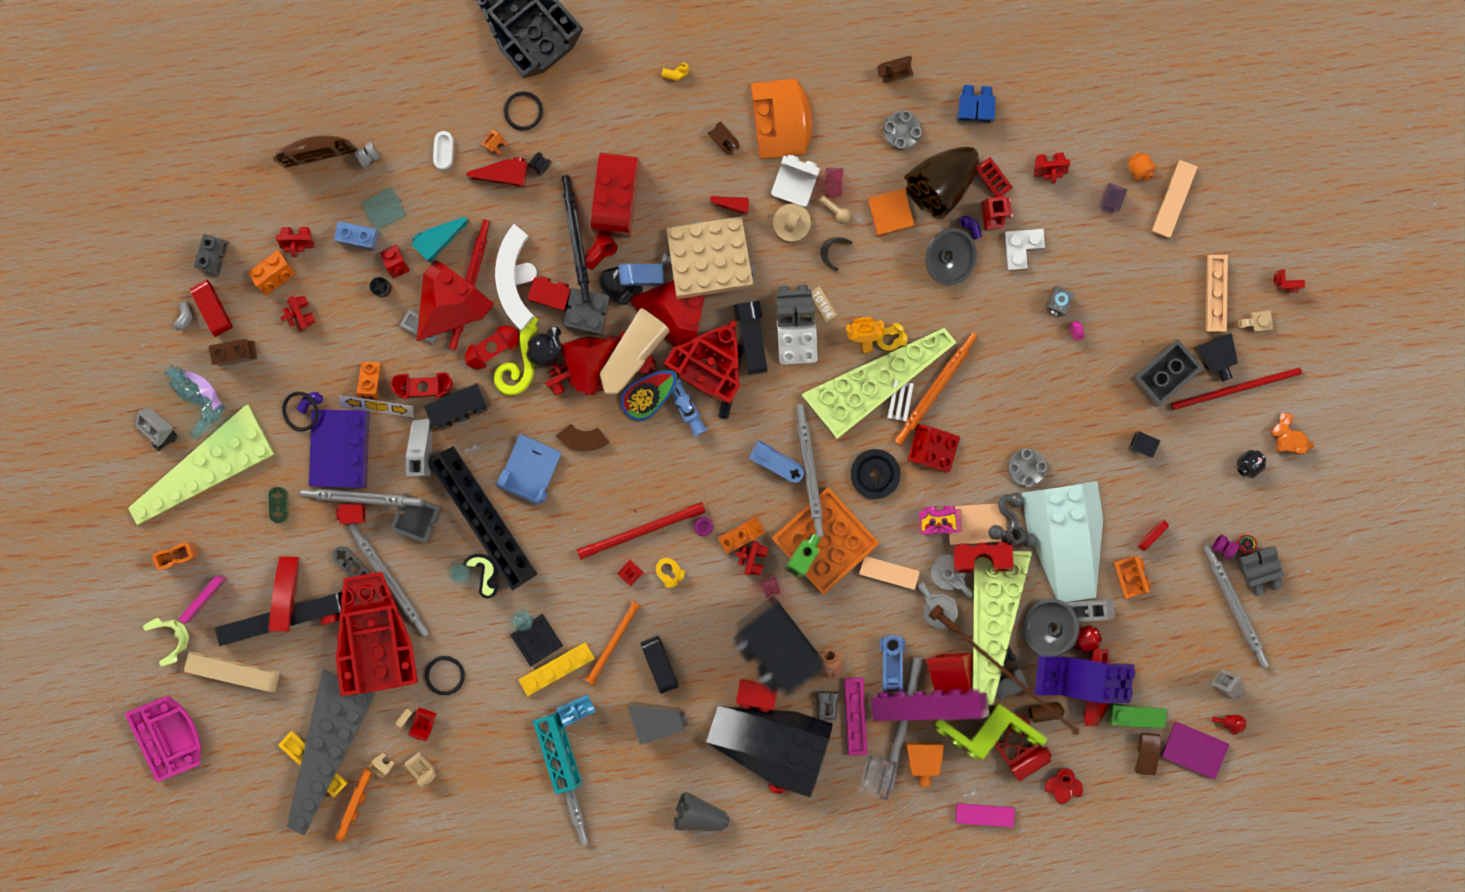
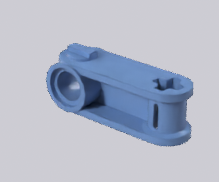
M762 441L757 442L749 456L752 461L791 482L801 481L804 475V469L801 464L776 451ZM798 469L800 475L792 476L791 470Z
M894 634L882 636V639H880V650H882V691H902L905 639ZM890 640L897 641V647L895 649H889L887 647V644Z

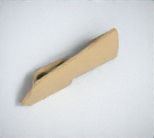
M642 308L635 316L600 373L606 394H618L670 332L664 323Z

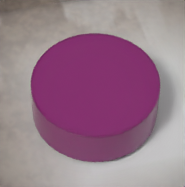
M701 517L696 520L694 530L700 536H707L713 530V523L709 518Z

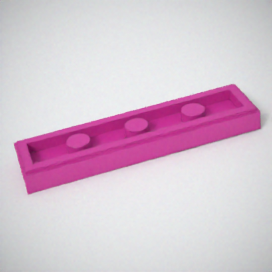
M863 677L844 678L848 756L868 755Z

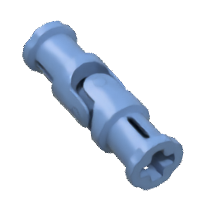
M679 379L676 381L671 394L674 398V404L679 406V412L683 420L689 424L694 438L707 431L708 427H705L702 423L698 409L690 401V395L685 392L681 385L682 381ZM691 410H695V413L691 416H684V414L690 413Z

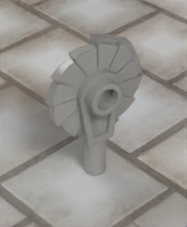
M946 554L934 560L936 563L931 567V578L935 586L943 590H953V588L961 590L969 599L973 597L974 592L964 582L966 573H954L953 556Z
M924 582L918 585L926 601V604L923 606L924 613L922 614L927 624L931 625L932 628H946L938 619L933 621L929 617V614L937 605L944 609L943 614L953 622L956 621L958 610L953 599L943 593L934 595Z

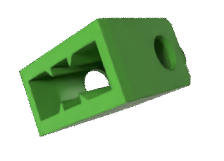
M811 533L807 541L802 540L783 569L799 579L802 578L820 551L816 547L821 538ZM804 550L808 552V556L803 554Z

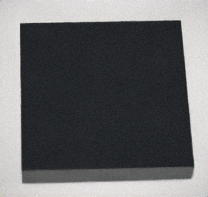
M541 614L510 634L530 667L563 646L544 614Z

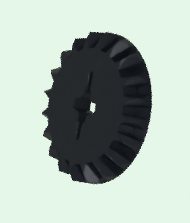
M867 450L861 453L853 462L851 468L853 486L861 495L867 498L880 499L890 495L897 488L900 481L901 472L897 460L884 450ZM873 463L876 470L881 472L877 479L878 485L874 477L870 476L874 469Z

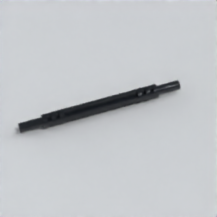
M564 175L562 176L565 192L563 198L577 282L581 288L583 303L590 302L589 278L575 194L572 192L570 176Z

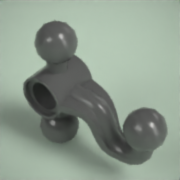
M1020 493L1004 495L998 501L999 511L1009 520L1008 530L1005 531L1001 526L993 525L989 528L988 534L991 539H1001L1002 542H1006L1008 545L1014 546L1022 542L1026 547L1033 548L1038 543L1037 536L1033 533L1025 535L1024 529L1019 526L1017 515L1006 507V502H1009L1012 507H1020L1024 501Z

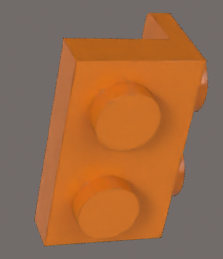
M279 249L248 271L254 284L264 295H268L296 274Z
M1134 555L1113 562L1124 599L1150 593L1149 588H1151L1149 578L1144 575L1145 564L1142 558L1139 559V556Z

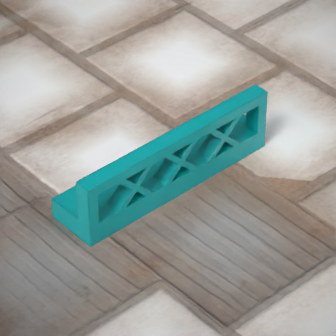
M558 712L533 720L555 795L577 789L583 785L566 728L563 726ZM548 721L550 728L548 733L541 730V722ZM548 739L555 744L553 752L547 749L546 743ZM554 758L559 760L561 763V767L559 770L554 768L552 765V761ZM560 776L566 779L568 787L559 788L558 779Z

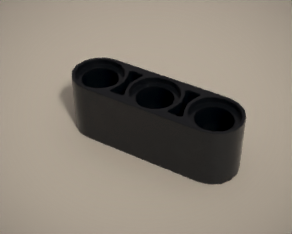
M659 636L640 642L660 694L678 688L676 677Z

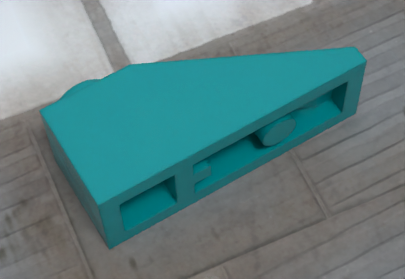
M462 217L425 230L423 233L419 232L412 239L414 242L411 245L431 263L470 221L466 217Z

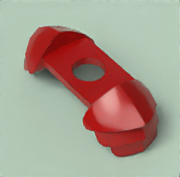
M510 325L500 326L497 328L496 333L476 346L471 344L465 353L466 365L474 370L486 368L487 361L507 348L512 351L519 345V331ZM491 341L497 345V349L493 353L486 350L487 343Z
M437 372L436 377L409 378V374L405 373L403 375H394L390 385L394 394L403 399L436 396V398H439L451 391L453 382L446 372ZM422 382L428 384V389L425 392L418 391V385Z

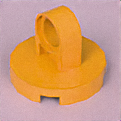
M861 317L854 319L853 324H847L846 333L850 340L861 343L863 354L872 353V342L882 338L885 333V326L880 319L877 322L874 321L873 317Z

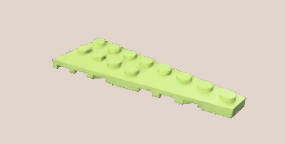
M943 328L803 393L802 397L836 439H838L946 352L956 341ZM894 381H899L898 385L893 389Z
M247 404L128 508L137 525L275 455L251 406Z
M1013 551L1014 568L1012 572H993L992 562L985 557L978 558L974 562L973 642L1001 666L1004 664L1031 559V551ZM973 647V689L987 692L988 705H993L1001 670Z

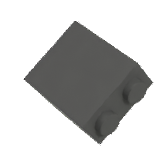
M631 702L628 707L639 744L685 731V725H687L688 721L685 711L681 712L679 707Z

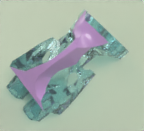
M171 365L164 374L171 379L168 384L172 390L185 402L200 404L202 407L200 420L190 431L191 436L198 441L219 420L226 409V405L218 399L216 390L205 378Z

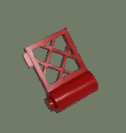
M1017 713L1015 715L1026 724H1031L1025 714ZM1009 723L1008 729L1004 730L1007 732L1005 743L996 741L994 745L1018 782H1021L1050 763L1052 754L1047 747L1043 748L1039 744L1037 746L1032 745L1029 748L1021 747L1023 735L1027 736L1023 732L1019 734L1018 746L1007 744L1009 732L1018 734L1010 730L1011 723ZM1007 746L1018 748L1016 757L1011 760L1005 754Z

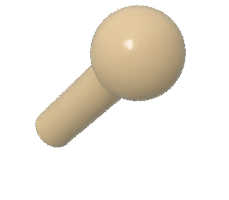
M824 195L820 198L819 202L836 214L838 222L847 223L850 220L851 213L848 209H840Z

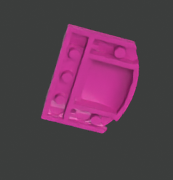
M164 696L124 713L156 782L200 765L201 743L196 726L188 712L171 696Z

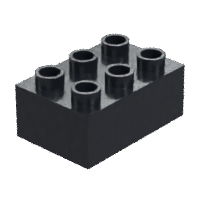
M774 595L737 623L738 634L734 636L735 643L733 644L747 662H750L755 657L759 659L762 664L757 667L759 670L757 671L759 673L758 676L772 695L779 689H782L786 696L790 695L826 667L818 652Z

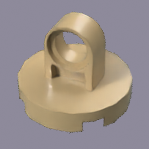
M786 204L775 213L773 226L779 238L791 243L805 238L810 230L811 219L807 210L802 206Z

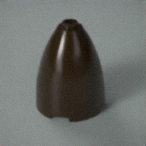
M968 146L949 149L924 160L904 176L908 184L905 189L912 201L921 210L925 208L932 213L933 218L944 219L961 201L974 179L979 162L977 150Z

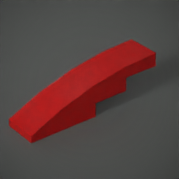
M279 556L270 609V632H290L291 614L294 611V596L297 595L299 557Z

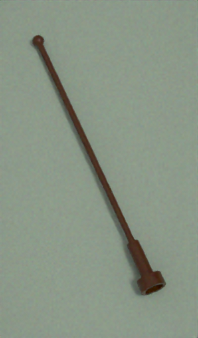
M937 605L931 611L929 617L933 621L938 619L952 632H957L969 644H971L982 655H984L995 666H997L1002 672H1004L1015 683H1017L1028 694H1030L1035 700H1037L1048 711H1050L1055 717H1057L1068 728H1070L1074 735L1079 734V728L1073 727L1055 710H1053L1042 699H1040L1029 688H1027L1016 677H1014L1009 671H1007L996 660H994L983 649H981L970 638H968L963 632H961L959 630L960 627H958L953 621H951L947 616L943 614L944 609L940 605Z

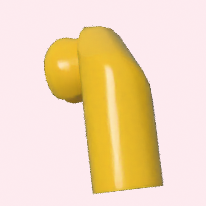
M682 62L675 70L663 68L661 77L679 81L687 76L689 66L687 63Z

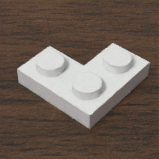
M1044 229L1004 232L1007 271L1027 269L1026 250L1045 248Z

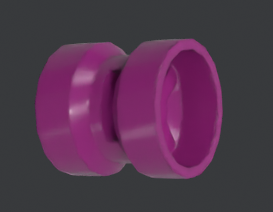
M1221 534L1214 542L1212 551L1221 553L1224 558L1230 560L1237 552L1239 544L1229 541L1226 536Z

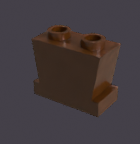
M245 338L209 345L212 365L221 367L258 359L254 340L248 341Z

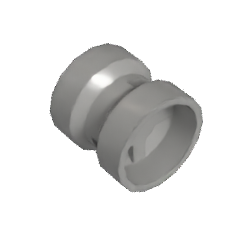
M371 142L367 143L363 149L354 151V154L364 168L369 166L370 162L381 158Z

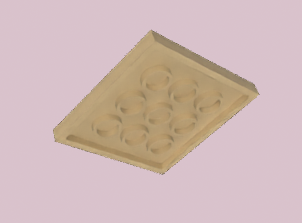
M742 216L666 228L677 299L754 287Z

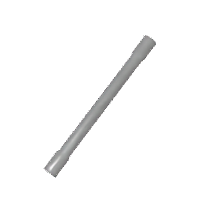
M913 658L906 690L907 694H913L917 690L925 659ZM899 720L888 767L882 783V788L893 790L909 720Z

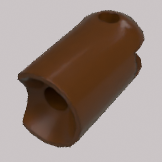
M721 121L717 123L712 131L708 132L709 136L725 154L733 155V151L728 146L729 144H732L739 150L738 140Z
M1046 703L1060 716H1064L1065 711L1060 703ZM1041 704L1029 706V715L1033 719V723L1059 720Z

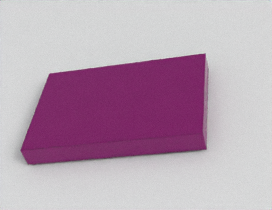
M1175 721L1161 757L1215 779L1229 743Z

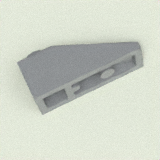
M1113 599L1066 602L1076 612L1079 622L1102 621L1115 618Z
M1222 669L1211 685L1228 698L1235 700V698H1239L1243 694L1245 683L1238 675Z

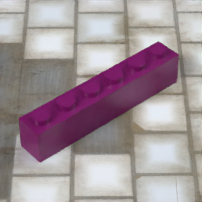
M961 689L949 690L950 693H943V690H933L931 694H925L923 690L914 691L913 694H907V691L895 692V695H889V692H879L878 696L871 698L873 721L984 718L989 716L987 692H980V689H969L968 692L961 693Z

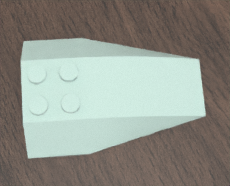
M1094 481L1022 492L1028 533L1035 534L1038 538V543L1034 548L1047 575L1055 598L1064 602L1096 598L1103 527L1098 482Z

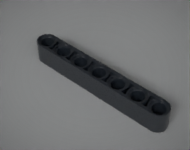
M342 592L294 605L290 626L341 612ZM270 612L214 628L219 647L269 633Z

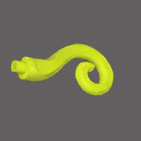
M536 317L530 321L523 331L520 330L519 344L524 362V374L519 383L510 386L505 384L502 379L503 373L507 370L511 371L512 380L515 381L519 378L520 370L516 364L510 362L502 363L495 370L494 384L504 395L513 396L522 393L533 379L534 365L528 361L526 352L528 341L538 330V327L535 325L539 319Z

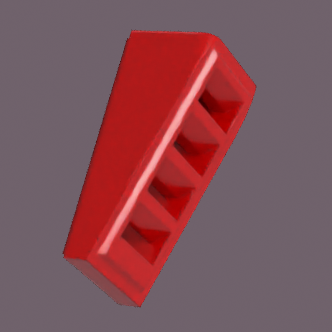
M991 157L977 167L976 174L995 197H1002L1013 188ZM990 166L991 169L984 174L983 170ZM995 172L996 175L989 180L987 176ZM999 177L1001 181L993 186L992 182ZM1004 183L1005 187L997 192L996 189Z
M710 197V203L748 215V197Z

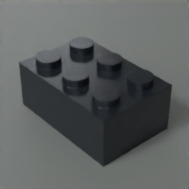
M476 383L424 405L432 427L445 430L453 426L452 422L457 421L461 423L470 419L469 415L473 413L480 415L487 412V407H490L491 404L483 386Z

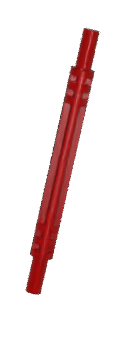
M483 219L479 237H476L465 278L474 287L486 248V237L491 222ZM464 326L453 329L449 349L456 350L460 333L463 332Z

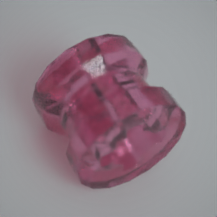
M775 575L771 576L768 580L761 579L766 598L774 593L781 594Z

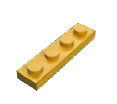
M584 642L518 680L526 695L529 696L594 660L595 657L588 644Z
M292 730L278 746L301 767L306 742ZM336 772L327 792L334 798L348 782Z

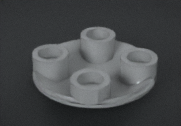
M898 111L891 114L885 121L883 128L886 141L897 149L911 148L918 142L922 134L919 120L909 111Z
M1026 448L1013 454L1008 464V471L1015 483L1031 487L1043 480L1047 471V464L1041 453L1034 449Z

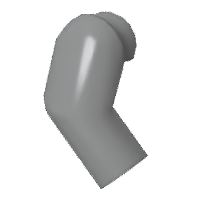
M188 302L178 304L181 315L174 322V327L177 330L186 329L193 319Z

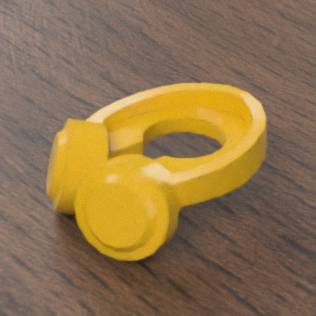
M894 323L892 327L885 328L884 335H894L897 333L899 338L894 339L891 345H885L883 343V335L882 338L877 340L878 346L886 351L894 350L899 346H906L908 337L904 333L905 329L903 326Z
M663 558L656 565V573L664 582L666 588H673L684 579L685 570L680 569L673 559ZM668 563L672 566L675 578L672 579L661 571L664 564Z

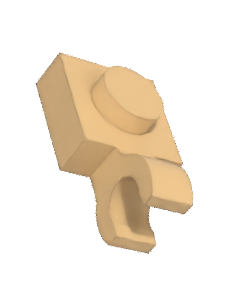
M1271 310L1250 313V319L1237 321L1238 328L1251 327L1252 332L1273 329Z

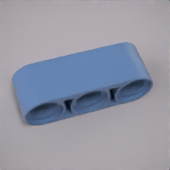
M623 264L618 266L620 285L665 284L663 264Z

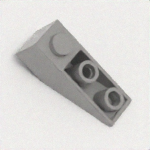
M429 419L412 420L406 453V477H432V467L428 463L432 459L431 422Z

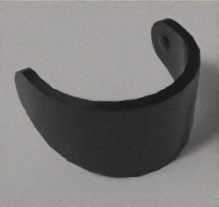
M833 237L827 239L821 246L820 256L826 266L835 271L839 269L830 263L828 250L831 244L837 240H843L849 244L853 243L846 238Z

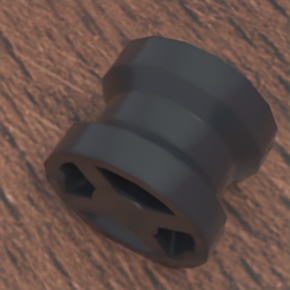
M538 152L531 159L528 167L535 169L537 174L541 176L550 167L552 161L545 159L543 154Z

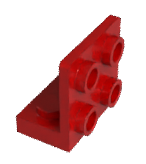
M918 424L907 461L950 473L960 436L934 427Z

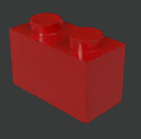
M541 275L539 278L534 277L527 299L566 312L571 293L569 284L558 281V284L550 282V278Z
M740 679L736 703L741 708L750 709L751 706L758 707L759 711L769 712L770 709L774 710L777 692L772 695L763 682Z

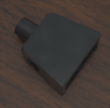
M1232 333L1193 347L1194 352L1208 374L1218 372L1222 382L1233 378L1229 367L1238 364Z

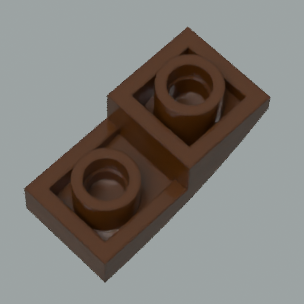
M1141 733L1137 747L1139 756L1135 767L1137 774L1156 775L1161 745L1160 734Z

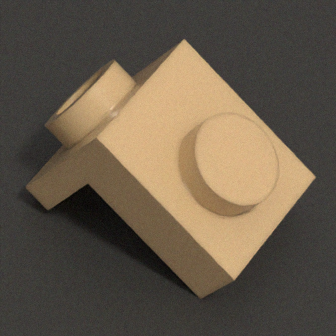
M421 752L405 762V767L417 779L420 787L429 784L436 776L434 766Z

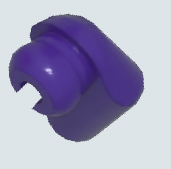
M962 216L959 219V225L971 231L973 240L982 238L979 223L976 219L969 216Z
M318 392L308 393L315 400L316 404L322 403L323 396ZM303 396L296 410L305 414L309 405L312 404L311 401Z

